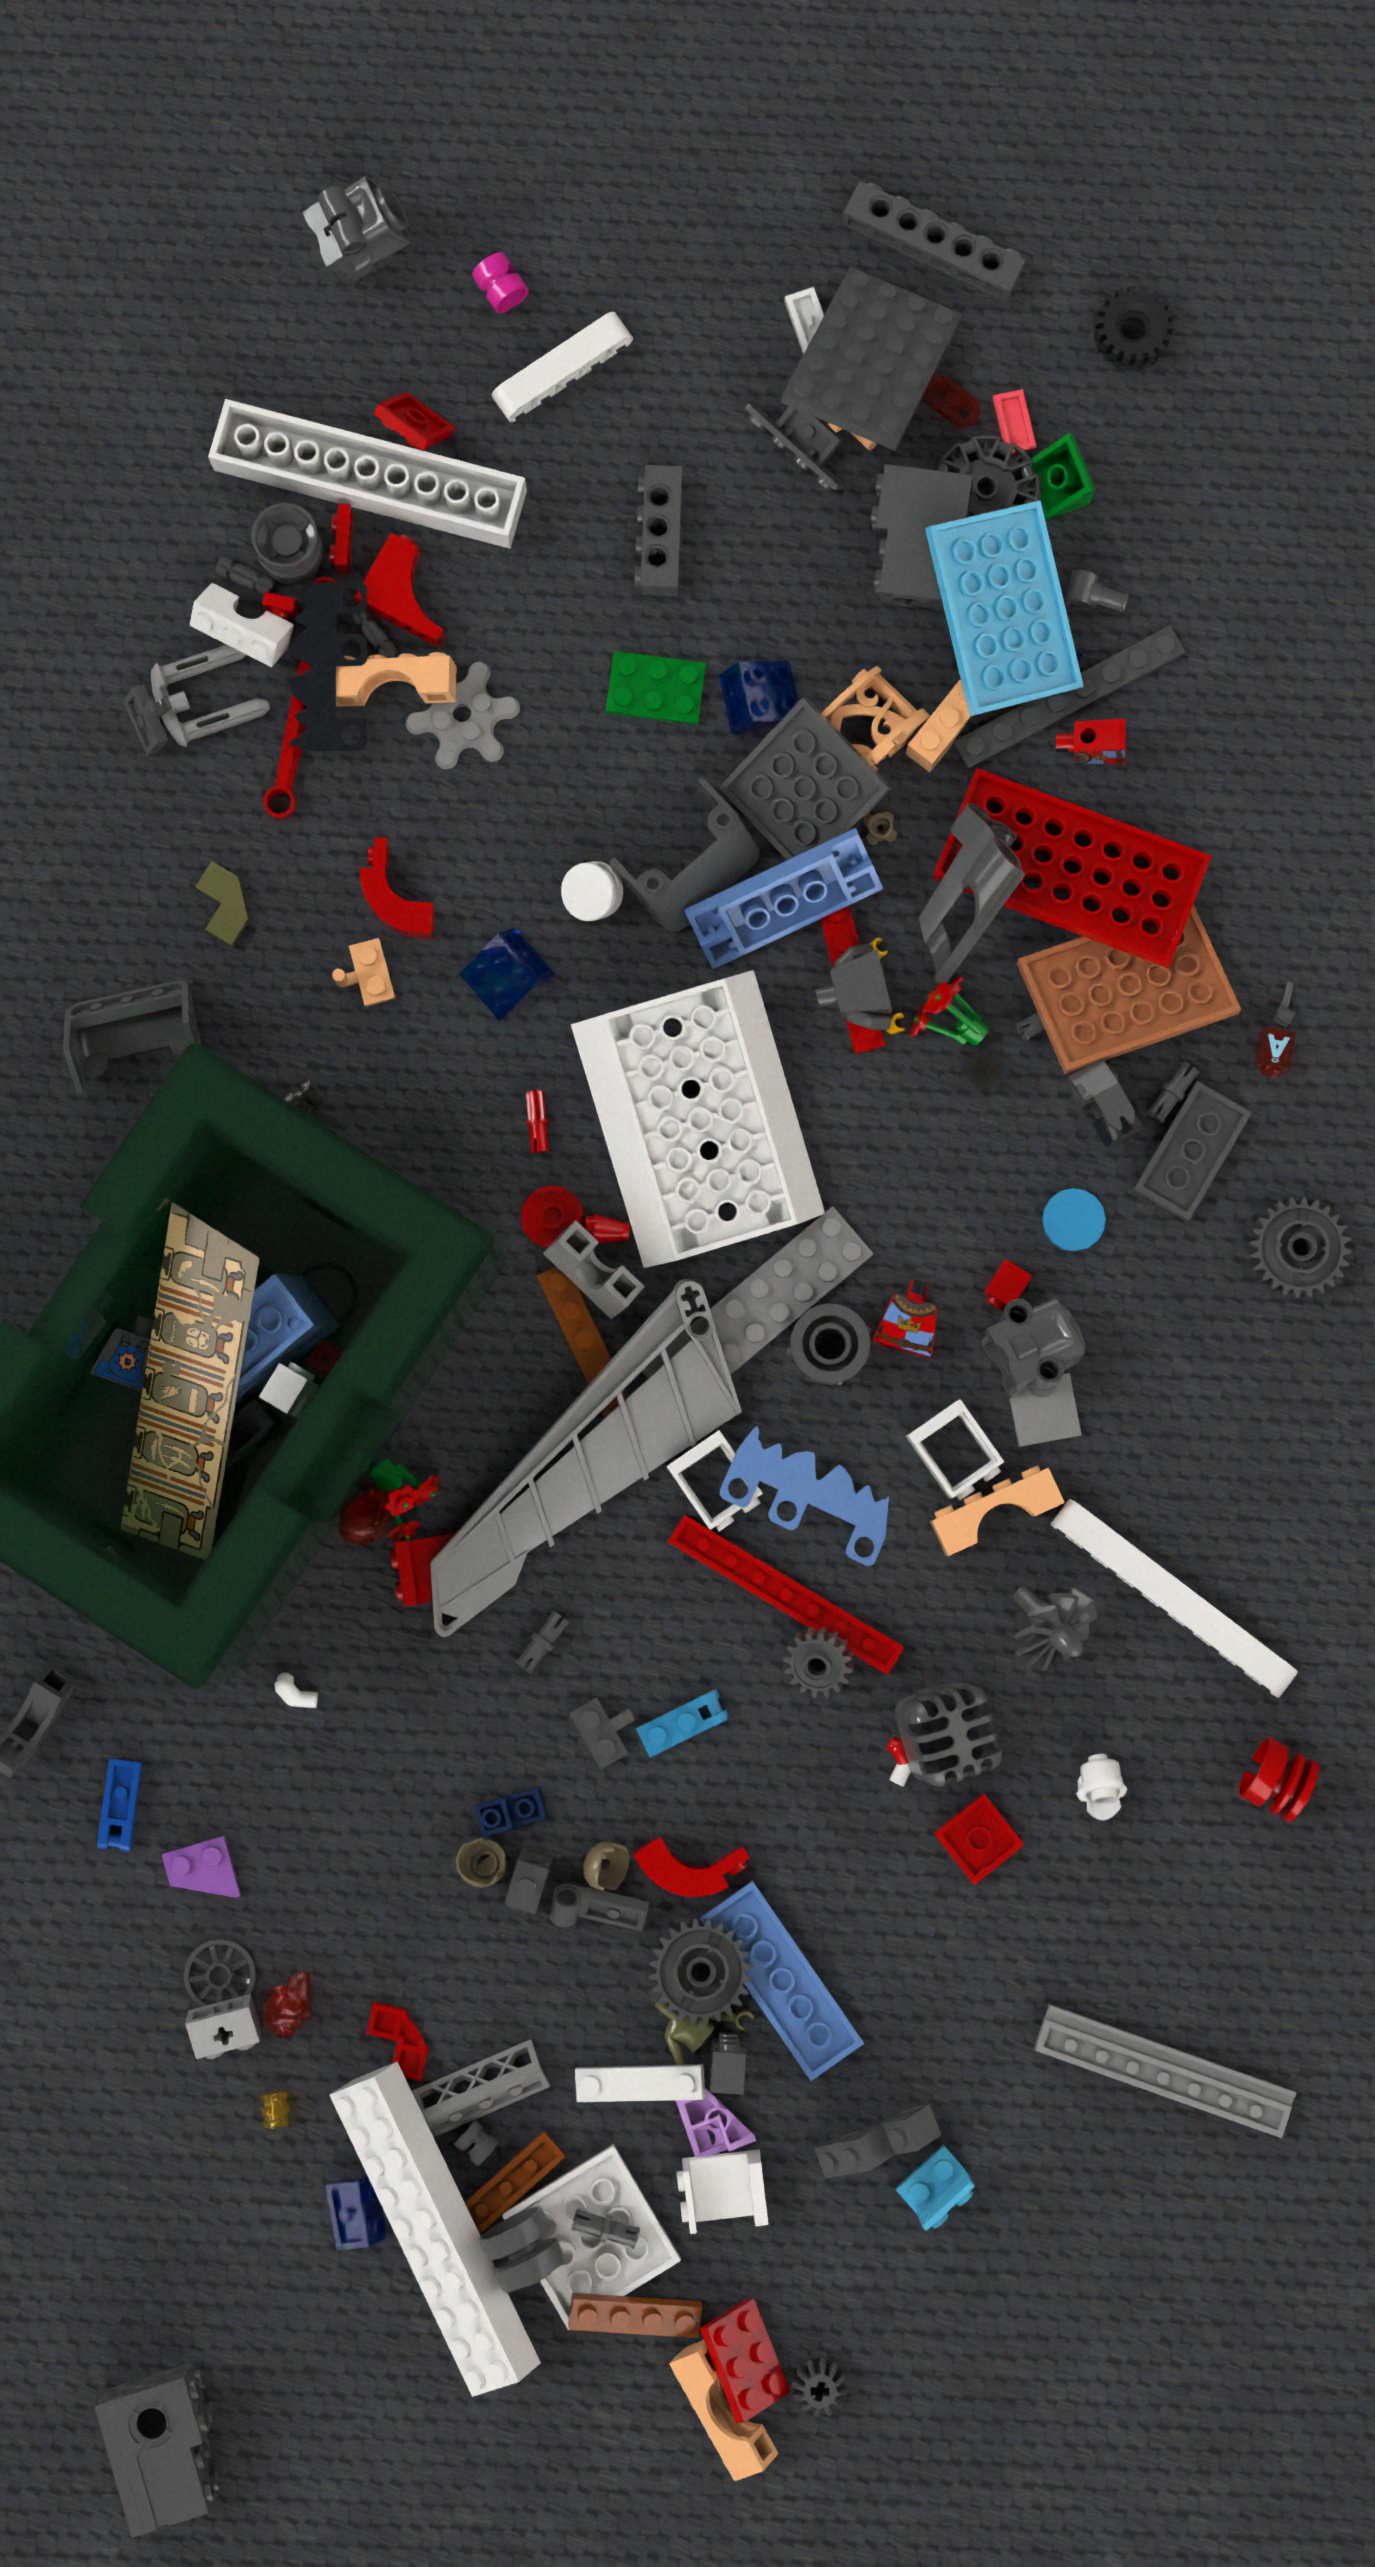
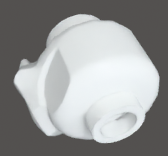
M1095 1754L1088 1757V1762L1080 1767L1081 1776L1078 1779V1792L1076 1794L1081 1802H1087V1812L1092 1817L1105 1821L1112 1818L1120 1810L1119 1798L1126 1794L1128 1788L1123 1783L1119 1762L1108 1759L1106 1754Z

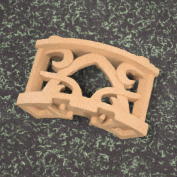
M878 666L868 672L865 669L861 670L852 680L853 684L822 712L839 732L843 718L850 716L875 717L872 722L871 736L876 747L872 750L860 744H853L852 746L876 771L878 768L874 764L877 765L881 760H884L886 755L891 757L911 741L930 717L923 708L917 711L879 674L882 670ZM870 688L876 695L874 698H867L864 695L865 691ZM878 697L885 702L882 708L877 707ZM855 698L857 699L858 704L848 705ZM882 719L885 720L883 727H887L891 731L886 735L878 731V726Z

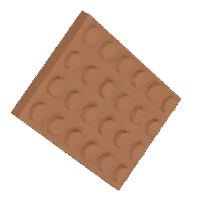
M1194 904L1169 968L1084 936L1019 958L1016 963L1064 1074L1077 1071L1103 1059L1105 1061L1239 1014L1241 1011ZM1144 922L1142 924V928L1146 933L1155 934L1158 932V927L1155 923Z

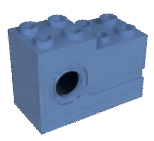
M273 1274L254 1290L235 1406H241L264 1387L279 1363L287 1367L290 1362L295 1364L340 1327V1324L303 1276Z

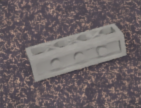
M530 2039L412 2090V2093L433 2137H436L551 2086L540 2064L533 2041ZM529 2052L532 2063L520 2068L512 2066L518 2056ZM493 2067L501 2069L497 2078L491 2081L482 2079L487 2070ZM463 2080L471 2082L467 2091L461 2094L453 2092L457 2083ZM433 2093L441 2095L437 2104L425 2109L422 2098Z

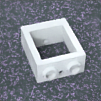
M961 1399L906 1436L949 1499L955 1496L959 1500L963 1499L975 1490L972 1486L973 1483L981 1478L985 1482L989 1481L1001 1472L998 1466L1004 1463ZM959 1416L990 1462L952 1487L921 1441Z
M718 1430L670 1463L667 1469L709 1530L716 1527L718 1531H721L734 1522L731 1515L740 1509L747 1513L761 1502L757 1497L763 1493L757 1486L748 1506L739 1507L733 1504L713 1519L710 1517L681 1473L719 1446L732 1463L735 1452L720 1430Z

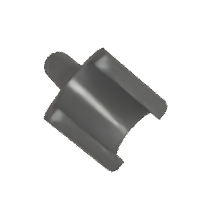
M1286 982L1283 999L1275 1012L1277 1015L1274 1014V1021L1285 1028L1292 1022L1296 1012L1287 1008L1290 1004L1294 987L1292 982Z

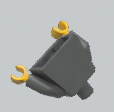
M876 938L870 944L866 943L849 947L834 963V968L830 970L833 985L815 989L819 1008L838 1003L841 1017L846 1018L852 1024L868 1029L886 1030L889 1034L904 1031L905 1028H898L895 1024L896 1019L904 1018L902 1013H896L891 1016L887 1015L892 1013V1007L880 959L888 951L881 952L876 947V945L883 942L882 938Z

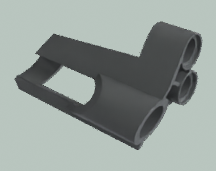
M970 802L967 803L950 827L951 833L963 846L919 916L924 942L933 957L936 969V983H947L1025 876L1020 860L1010 848L1017 835L1003 823L993 821L985 810ZM968 888L973 890L975 896L974 922L954 951H952L949 935L942 919L962 891Z

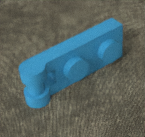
M717 1689L636 1728L650 1758L730 1718L727 1710H723L718 1699L721 1697ZM707 1705L712 1716L703 1720L698 1709Z

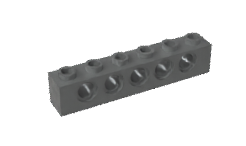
M859 181L843 213L842 225L1006 303L1024 269L1026 259L1022 258L1017 251L1009 248L1003 249L995 245L988 237L976 236L966 231L958 223L946 222L940 219L933 211L928 209L921 210L911 205L907 199L901 196L894 197L885 193L881 187L873 183L866 184ZM881 210L885 212L887 215L884 217H877L873 214V212ZM908 223L911 224L914 227V229L905 230L900 225ZM935 236L942 241L940 243H932L928 238ZM963 249L966 250L969 253V255L959 256L955 251ZM990 262L995 264L997 268L990 270L985 268L983 264Z

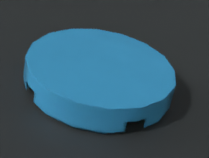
M1075 1188L1060 1191L1050 1198L1043 1209L1042 1215L1044 1234L1053 1245L1066 1251L1085 1250L1096 1243L1104 1231L1106 1220L1103 1206L1098 1199L1086 1190Z

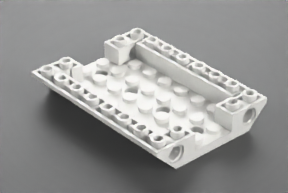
M754 970L571 1024L644 1268L677 1261L802 1223L825 1213ZM669 1018L679 1020L682 1025V1030L676 1037L667 1036L663 1030V1025ZM695 1080L699 1084L700 1092L697 1097L689 1099L683 1095L682 1085L685 1081ZM707 1141L714 1142L718 1147L717 1156L711 1160L704 1159L700 1154L701 1145ZM726 1202L732 1203L736 1207V1215L729 1221L722 1220L718 1215L719 1207Z

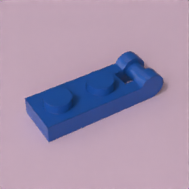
M116 1758L109 1759L97 1848L108 1850L109 1847H117L122 1852H131L143 1762ZM112 1825L122 1826L121 1835L111 1834Z

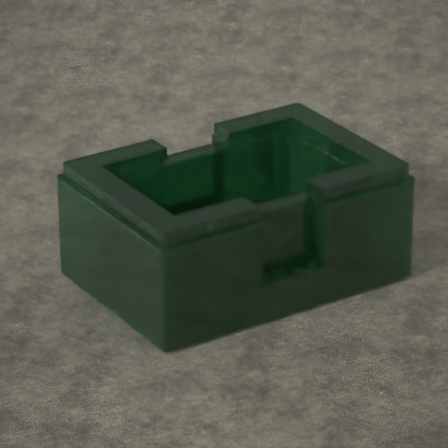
M194 1043L187 1046L80 1205L82 1209L101 1220L102 1223L32 1327L28 1328L6 1319L0 1324V1562L189 1687L199 1689L228 1682L235 1677L505 1267L506 1257L490 1232L206 1048ZM172 1202L259 1257L254 1290L273 1274L301 1275L307 1268L318 1263H334L343 1267L352 1275L358 1288V1301L353 1313L344 1322L340 1323V1327L325 1338V1340L330 1342L331 1347L343 1351L328 1376L323 1377L320 1370L307 1365V1356L312 1354L317 1346L295 1363L315 1375L313 1382L319 1385L300 1418L286 1414L261 1399L259 1395L264 1387L241 1406H235L234 1416L246 1404L255 1399L268 1412L275 1425L249 1454L224 1470L212 1549L206 1560L121 1530L142 1392L90 1374L116 1328L131 1333L137 1315L151 1320L154 1319ZM319 1268L304 1278L336 1320L348 1311L353 1299V1289L345 1274L333 1268ZM327 1355L323 1356V1361H328L329 1357Z

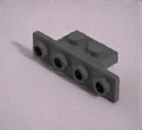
M747 404L745 409L751 414L749 416L750 421L760 429L767 428L773 434L771 437L772 441L784 450L786 448L790 449L796 455L794 460L805 470L812 469L818 475L816 480L828 491H831V489L842 490L845 487V484L824 465L843 440L822 420L789 406L776 422L758 404Z

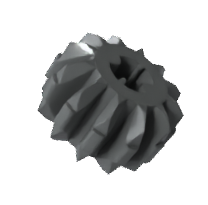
M820 2358L819 2367H815L812 2359L807 2360L808 2372L802 2367L796 2369L797 2375L800 2378L792 2380V2387L797 2390L793 2394V2399L797 2402L803 2401L801 2404L803 2412L813 2407V2416L816 2418L819 2417L820 2409L823 2408L826 2414L830 2416L832 2415L831 2404L838 2408H841L843 2405L839 2396L847 2395V2387L841 2385L846 2381V2376L844 2373L836 2374L838 2364L835 2362L826 2369L825 2358ZM818 2382H824L825 2388L821 2390V2394L815 2393L814 2387H817Z

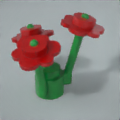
M386 1459L374 1466L370 1476L377 1483L375 1488L381 1494L385 1502L384 1507L386 1510H389L397 1526L386 1535V1538L390 1541H407L415 1535L414 1530L421 1524L419 1521L415 1522V1520L403 1524L399 1515L412 1509L414 1502L420 1506L424 1501H430L438 1491L437 1483L439 1477L431 1474L426 1481L421 1482L410 1474L402 1464L395 1466L390 1459ZM404 1477L418 1489H412L410 1485H405L399 1489L403 1484L401 1478Z

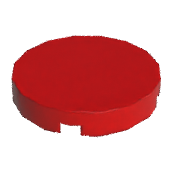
M546 1186L535 1190L527 1198L522 1207L521 1223L524 1232L532 1242L543 1248H548L573 1222L577 1221L583 1227L584 1213L580 1201L572 1192L561 1186Z

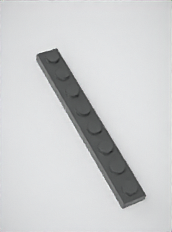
M1171 625L1082 672L1081 677L1084 687L1028 701L955 740L953 745L967 770H970L1184 655L1186 651Z

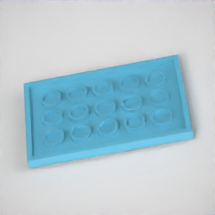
M1041 500L925 528L969 716L1084 687Z

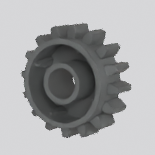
M809 1627L805 1635L798 1632L794 1639L795 1641L790 1640L786 1648L789 1652H786L783 1657V1661L789 1663L786 1665L784 1673L793 1674L790 1684L794 1685L799 1682L802 1685L800 1692L803 1694L807 1689H810L814 1698H816L819 1691H822L826 1698L829 1697L832 1688L837 1693L841 1692L843 1683H849L852 1676L850 1673L853 1672L855 1663L850 1661L854 1652L847 1650L846 1647L848 1641L846 1639L841 1640L838 1637L837 1631L833 1633L827 1632L825 1627L817 1631ZM813 1658L823 1660L826 1665L817 1664Z

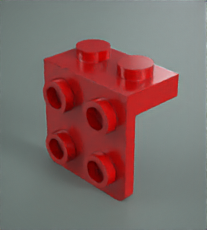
M456 1533L394 1543L395 1550H390V1557L393 1569L399 1570L400 1581L395 1582L397 1599L404 1602V1607L433 1602L430 1561Z

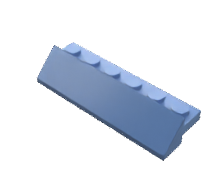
M856 828L690 906L684 909L712 969H715L882 890L883 887Z

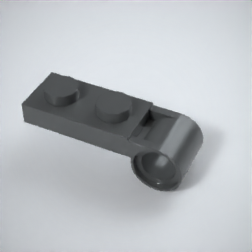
M561 1884L553 1892L549 1918L552 1923L559 1927H570L576 1923L578 1917L642 1932L649 1902L635 1897L610 1893L605 1890L601 1891L590 1887L584 1888L572 1884Z

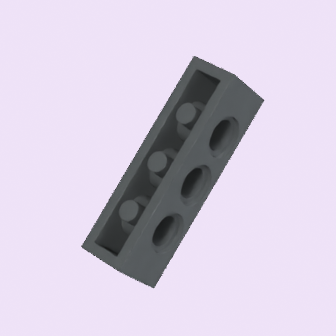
M645 465V476H639L638 495H644L643 506H637V525H643L642 536H636V555L642 556L641 566H635V585H640L641 595L678 596L682 466ZM656 497H664L667 503L657 506L651 501ZM660 526L666 530V533L661 536H655L650 531L654 527ZM659 556L665 560V563L661 566H654L649 561L651 558Z

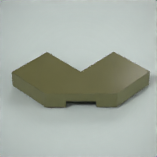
M211 861L195 886L197 890L221 904L205 930L233 947L249 922L240 879Z

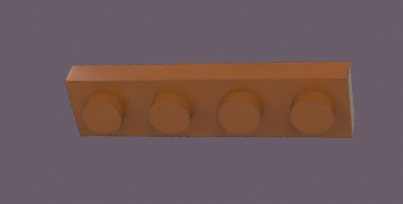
M546 2130L541 2132L464 2202L479 2234L566 2157V2153Z
M572 2293L568 2327L569 2330L698 2338L703 2306L701 2301Z

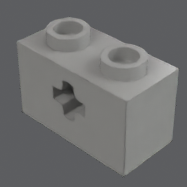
M251 1994L188 2010L185 2025L196 2059L203 2057L213 2059L233 2049L247 2050L260 2042L261 2026Z

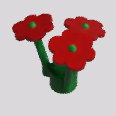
M958 976L950 984L946 982L939 984L936 990L929 994V1001L925 1005L922 1004L914 1018L909 1033L910 1037H914L918 1031L923 1032L925 1028L955 1039L961 1045L968 1041L973 1046H976L983 1040L989 1026L981 1021L982 1016L975 1012L958 993L961 990L959 983L964 979L962 976ZM952 997L967 1014H963L951 1004ZM947 1009L959 1019L955 1027L959 1032H954L930 1022V1016L926 1012L938 1014L940 1011Z

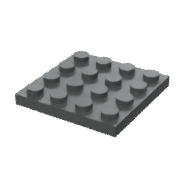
M803 697L719 787L786 860L852 830L892 789L884 778L807 697Z

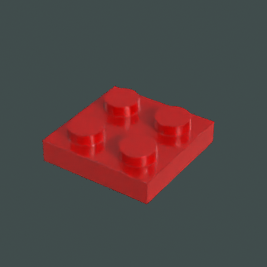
M408 392L378 403L373 413L382 420V424L386 428L397 431L406 438L409 445L422 451L449 439L456 428Z
M984 1793L980 1794L933 1832L974 1885L1024 1846L1021 1839Z

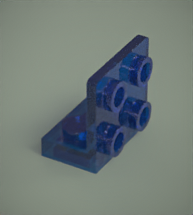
M789 661L737 662L719 675L732 735L745 733L759 723H779L798 703Z
M514 927L498 933L462 970L460 975L495 1017L501 1020L534 987L548 982L555 973Z

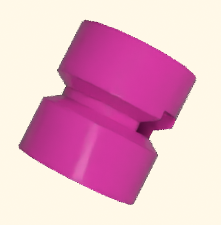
M498 252L485 258L472 273V277L481 291H487V300L499 314L505 313L521 303L529 292L528 287L519 274L514 273L515 268L503 252Z

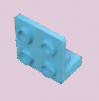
M943 2144L895 2189L918 2215L921 2226L927 2231L930 2227L936 2229L942 2225L949 2216L947 2212L956 2204L962 2206L973 2195L971 2190L975 2185L970 2174Z

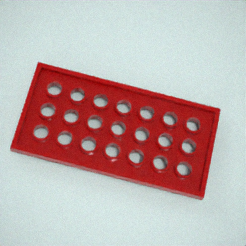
M977 768L957 817L967 803L976 804L985 810L993 821H999L1009 827L1017 835L1016 840L1022 847L1020 850L1014 851V853L1020 860L1025 876L1003 906L1169 968L1212 856ZM990 802H997L1002 806L1003 811L997 814L991 813L986 805ZM1019 813H1026L1032 818V822L1027 825L1020 824L1015 816ZM1056 824L1060 827L1062 833L1052 836L1046 832L1045 826ZM951 832L932 877L933 880L941 882L963 846ZM1078 835H1085L1090 839L1091 844L1087 847H1081L1076 844L1074 838ZM1114 846L1119 850L1120 856L1116 858L1108 857L1104 853V848ZM1040 850L1049 853L1051 860L1040 862L1035 858L1034 853ZM1143 857L1148 860L1150 866L1146 869H1140L1134 865L1133 859ZM1069 861L1075 862L1079 865L1080 871L1075 874L1069 873L1065 870L1064 864ZM1166 868L1175 869L1179 874V878L1169 880L1163 875V870ZM1099 872L1104 873L1109 877L1110 882L1105 885L1095 882L1093 875ZM1028 877H1034L1040 882V887L1029 889L1025 886L1023 880ZM1125 884H1134L1139 889V894L1135 896L1127 895L1123 890V886ZM965 888L963 890L967 893L974 895V892L971 889ZM1057 888H1063L1068 891L1070 898L1058 900L1054 896L1053 891ZM1163 895L1168 899L1169 905L1159 907L1154 904L1152 897ZM1087 899L1096 901L1099 905V910L1094 912L1086 910L1083 906V901ZM1118 910L1124 911L1128 915L1129 920L1125 923H1119L1114 920L1112 913ZM1144 922H1153L1157 925L1158 932L1148 934L1143 930L1142 924Z

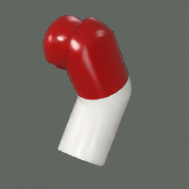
M893 1737L888 1741L887 1750L893 1754L897 1764L889 1780L904 1787L911 1771L902 1740L898 1737Z

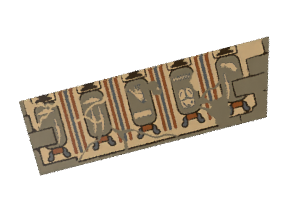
M172 1202L121 1530L210 1561L259 1257Z

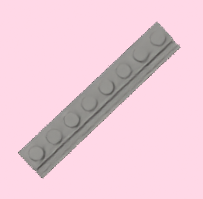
M1048 2004L1047 2012L1034 2046V2050L1279 2138L1283 2137L1292 2109L1291 2105L1297 2094L1294 2090Z

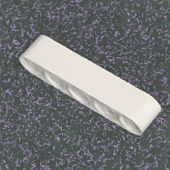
M609 312L504 381L493 391L492 398L509 422L516 421L515 417L523 412L525 414L540 405L542 399L548 395L552 397L567 387L566 383L574 378L577 380L591 371V367L599 361L603 363L617 353L616 350L623 345H626V347L630 345L633 337L617 314Z

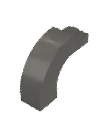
M50 1663L36 1678L22 1708L0 1737V1772L11 1778L21 1765L24 1766L32 1757L67 1703L77 1682L75 1677Z

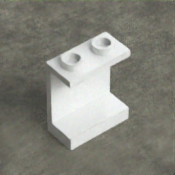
M760 2149L682 2158L683 2171H677L679 2192L685 2191L686 2202H680L683 2223L689 2222L690 2234L697 2233L696 2222L754 2215L755 2226L768 2225Z

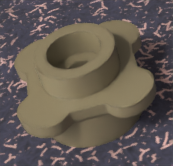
M886 811L865 816L863 824L867 827L868 835L866 840L869 844L876 845L878 841L886 840L892 842L896 839L897 832L893 830L894 816L892 813ZM882 826L883 830L879 831L877 827Z

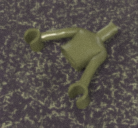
M657 2002L655 2007L670 2019L664 2036L676 2065H687L683 2051L677 2041L683 2043L693 2053L709 2037L714 2026L709 2022L708 2025H704L701 2017H698L695 2024L691 2025L689 2015H686L682 2021H678V2010L668 2014L666 2011L669 2003L658 2004ZM746 2007L738 2008L731 2016L725 2011L720 2013L721 2021L735 2023L740 2030H745L742 2023L738 2022L742 2015H748L754 2020L751 2011Z

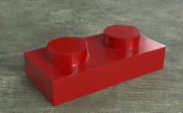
M338 503V513L332 515V533H336V544L330 545V563H334L337 573L350 574L354 516L351 504Z

